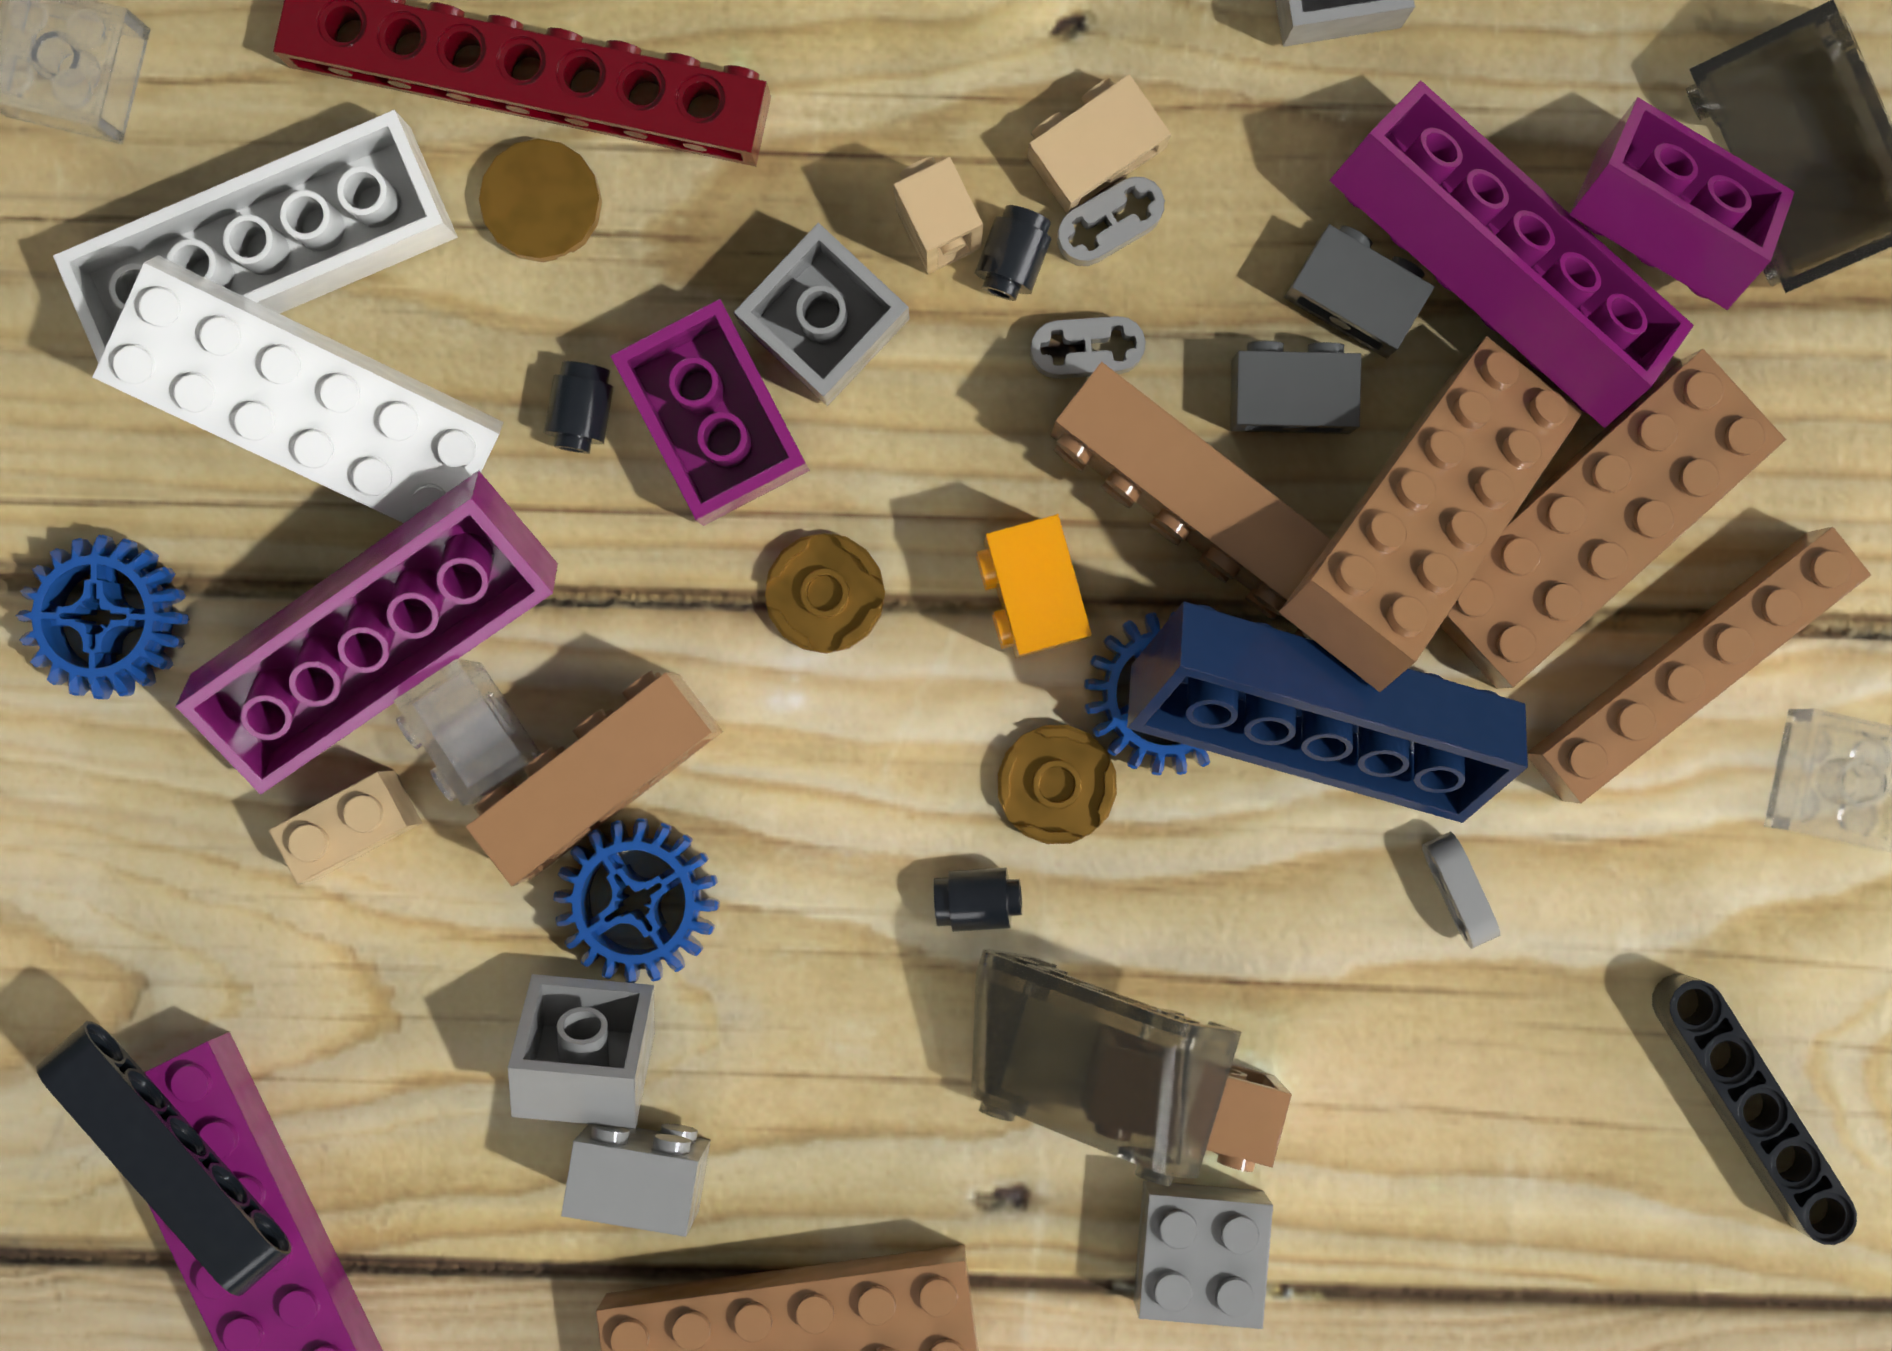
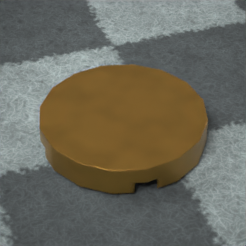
M538 138L515 143L495 157L483 175L479 204L483 222L500 246L521 259L548 262L557 260V257L565 256L570 252L573 253L587 243L598 226L602 199L596 176L580 154L561 142Z
M823 533L801 537L780 552L768 571L765 597L769 617L784 638L803 650L828 654L850 649L869 636L882 615L885 588L881 570L867 549L846 536Z
M1043 725L1021 735L1005 752L997 773L998 799L1007 819L1025 836L1045 844H1071L1092 834L1109 817L1117 796L1116 770L1106 749L1090 733L1069 725Z

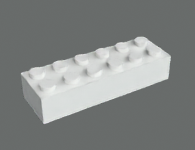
M392 110L55 254L53 257L99 363L143 263L158 255L280 314L458 237L411 127L395 110Z
M159 255L143 263L92 377L402 523L408 521L478 470L481 472L503 425L502 421Z

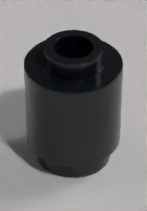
M1007 205L1002 217H995L975 270V274L985 280L982 286L983 290L1010 301H1016L1018 293H1032L1052 240L1047 234L1051 225L1049 219L1030 209L1015 205Z
M562 362L560 375L553 376L544 427L545 434L555 437V448L589 454L591 444H604L614 389L612 385L608 384L610 370L588 363Z
M1007 867L949 871L948 877L934 878V909L937 926H951L953 932L1011 928V916L1022 915L1020 879H1009Z

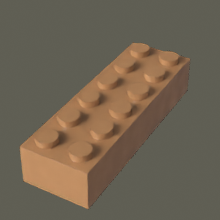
M1486 336L1444 382L1279 613L1377 691L1381 692L1417 661L1583 412Z
M1704 349L1681 359L1521 504L1440 627L1496 689L1514 688L1787 439Z
M1103 362L1098 365L1054 423L1050 436L1057 441V445L1053 450L1062 459L1079 471H1083L1088 465L1106 479L1101 487L1111 497L1129 509L1135 502L1154 516L1149 523L1154 530L1177 546L1184 540L1202 553L1197 562L1204 569L1225 583L1229 578L1236 579L1250 590L1245 599L1272 620L1277 616L1283 617L1279 611L1331 540V538ZM1299 628L1294 633V635L1313 640Z
M965 1244L606 1293L596 1310L601 1351H979Z

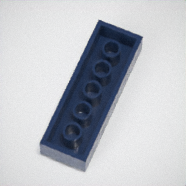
M1183 602L1131 665L1127 724L1129 729L1460 823H1464L1528 768L1525 703L1499 696L1490 690L1475 689L1445 680L1436 674L1422 673L1412 669H1407L1379 692L1316 641L1275 629L1266 623L1251 622L1217 612L1209 606Z

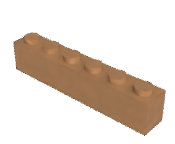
M1834 527L1805 533L1527 752L1529 760L1562 801L1584 802L1870 577V572Z

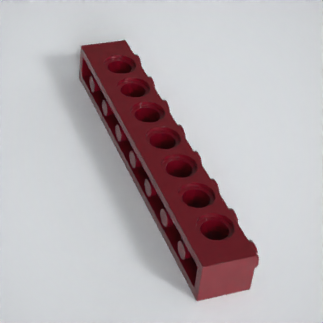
M284 0L273 52L289 68L755 167L757 165L771 95L767 81L759 80L760 75L754 70L736 65L724 66L723 72L700 67L701 62L680 53L670 52L665 54L664 59L641 55L642 50L639 47L618 40H607L605 47L582 42L583 37L562 28L550 27L547 28L546 34L523 30L524 25L521 22L500 15H489L487 22L465 18V12L461 9L438 2H431L428 5V9L405 5L406 0ZM352 20L362 22L360 33L355 39L349 42H338V32L345 23ZM408 33L421 34V42L414 52L407 55L396 54V45L402 36ZM468 45L481 47L480 56L473 65L465 68L454 66L455 56L461 48ZM528 57L540 60V68L532 78L527 80L513 78L514 67L520 60ZM595 70L600 73L599 82L591 91L578 93L571 90L572 81L579 72ZM652 82L660 87L659 94L652 103L635 105L630 102V94L638 84ZM708 94L719 99L717 110L709 117L696 118L688 113L690 103L700 95Z

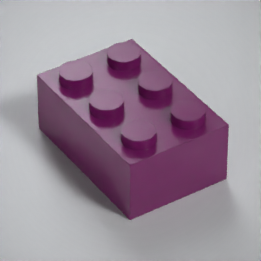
M1637 97L1598 148L1569 215L1582 222L1591 232L1605 236L1632 252L1644 264L1656 267L1685 284L1697 296L1709 299L1728 310L1771 262L1795 191Z
M721 299L610 355L695 520L702 526L810 471Z

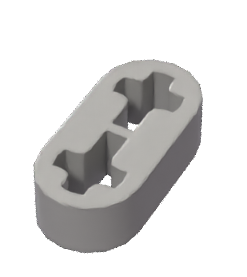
M1131 177L1073 209L1063 218L1059 226L1057 244L1060 253L1068 262L1076 266H1090L1148 234L1157 226L1164 211L1165 199L1161 189L1154 181L1145 177ZM1133 193L1137 199H1143L1147 196L1151 200L1146 210L1147 219L1141 221L1136 214H1131L1117 222L1114 215L1125 208L1127 203L1126 194ZM1103 221L1108 227L1096 236L1094 241L1096 249L1088 251L1087 247L1083 244L1073 247L1069 242L1074 237V225L1081 222L1086 230L1097 226Z
M1113 316L1056 320L1044 324L1037 330L1032 339L1030 356L1038 372L1048 378L1090 377L1101 362L1117 374H1123L1137 366L1144 354L1146 341L1144 333L1138 324L1126 317ZM1118 330L1121 331L1123 340L1133 341L1134 348L1126 351L1123 361H1114L1112 351H1092L1091 344L1108 342L1111 332ZM1057 334L1062 335V341L1065 345L1083 344L1084 352L1066 354L1064 365L1058 366L1053 365L1051 355L1041 354L1040 347L1048 346L1051 335Z
M1450 831L1422 844L1427 864L1454 923L1466 944L1472 949L1499 937L1500 929L1471 863L1456 836Z

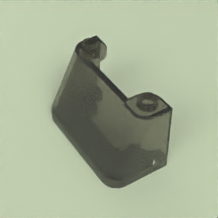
M1830 0L1689 69L1695 84L1687 87L1686 91L1699 120L1702 121L1711 117L1714 124L1720 128L1730 153L1795 191L1771 262L1763 270L1771 287L1781 283L1785 293H1789L1892 249V122L1847 18L1835 0Z
M983 949L975 976L971 1096L981 1101L979 1111L1005 1121H1014L1016 1115L1137 1165L1135 1175L1153 1183L1171 1186L1173 1177L1198 1178L1242 1032L1209 1021L1208 1025L1199 1024V1021L1185 1017L1183 1013L1160 1009L1067 975L1068 972L1056 968V964L1033 956Z

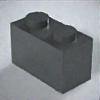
M1329 224L1319 237L1284 298L1387 359L1398 350L1435 286L1423 280L1425 273L1412 262L1397 256L1389 260L1372 250V241L1360 231L1344 225L1337 229Z
M1276 341L1247 343V351H1238L1231 360L1230 431L1352 433L1360 427L1361 353H1344V344L1331 342L1308 344V352H1284V343Z

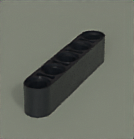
M1672 974L1664 977L1656 985L1652 994L1654 1012L1784 1219L1792 1228L1823 1245H1836L1845 1241L1853 1233L1857 1224L1855 1206L1722 994L1714 985L1685 974ZM1694 989L1698 996V1007L1690 1017L1681 1019L1677 1011V1002L1685 991ZM1727 1041L1731 1049L1729 1061L1723 1068L1713 1070L1710 1063V1054L1718 1043ZM1760 1093L1763 1100L1762 1111L1754 1120L1746 1122L1743 1116L1745 1102L1752 1095ZM1793 1146L1795 1150L1793 1165L1787 1171L1778 1173L1776 1159L1779 1153L1784 1148ZM1826 1198L1828 1210L1825 1217L1820 1222L1811 1224L1809 1212L1812 1205L1817 1200Z
M86 1021L36 1066L40 1080L222 1288L233 1295L241 1296L290 1254V1242L280 1226L122 1046L100 1025L92 1021Z

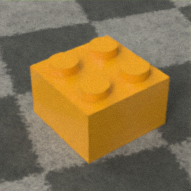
M1059 514L985 534V549L976 552V561L985 591L996 588L1002 609L993 611L992 614L1001 649L1012 647L1016 659L1085 640L1092 636Z

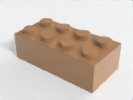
M652 671L646 673L622 692L628 701L615 712L611 709L606 712L603 709L595 712L572 731L579 740L567 749L563 746L557 750L554 747L549 748L523 769L529 778L518 787L515 783L507 788L502 785L474 806L479 817L468 824L466 828L511 887L536 877L588 837L590 832L598 829L723 732L680 675L667 672L661 675L660 672L654 674Z

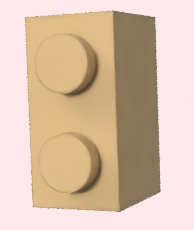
M1130 74L1116 84L1113 83L1111 78L1101 81L1083 95L1081 101L1084 106L1064 118L1061 112L1050 116L1031 133L1034 140L1029 143L1027 158L1066 214L1101 194L1167 147L1171 137L1170 131Z
M928 157L905 168L900 173L902 180L894 184L896 211L927 274L981 249L983 223L951 158L948 157L936 163L933 157Z
M395 770L372 774L273 827L269 832L298 885L318 880L423 822Z

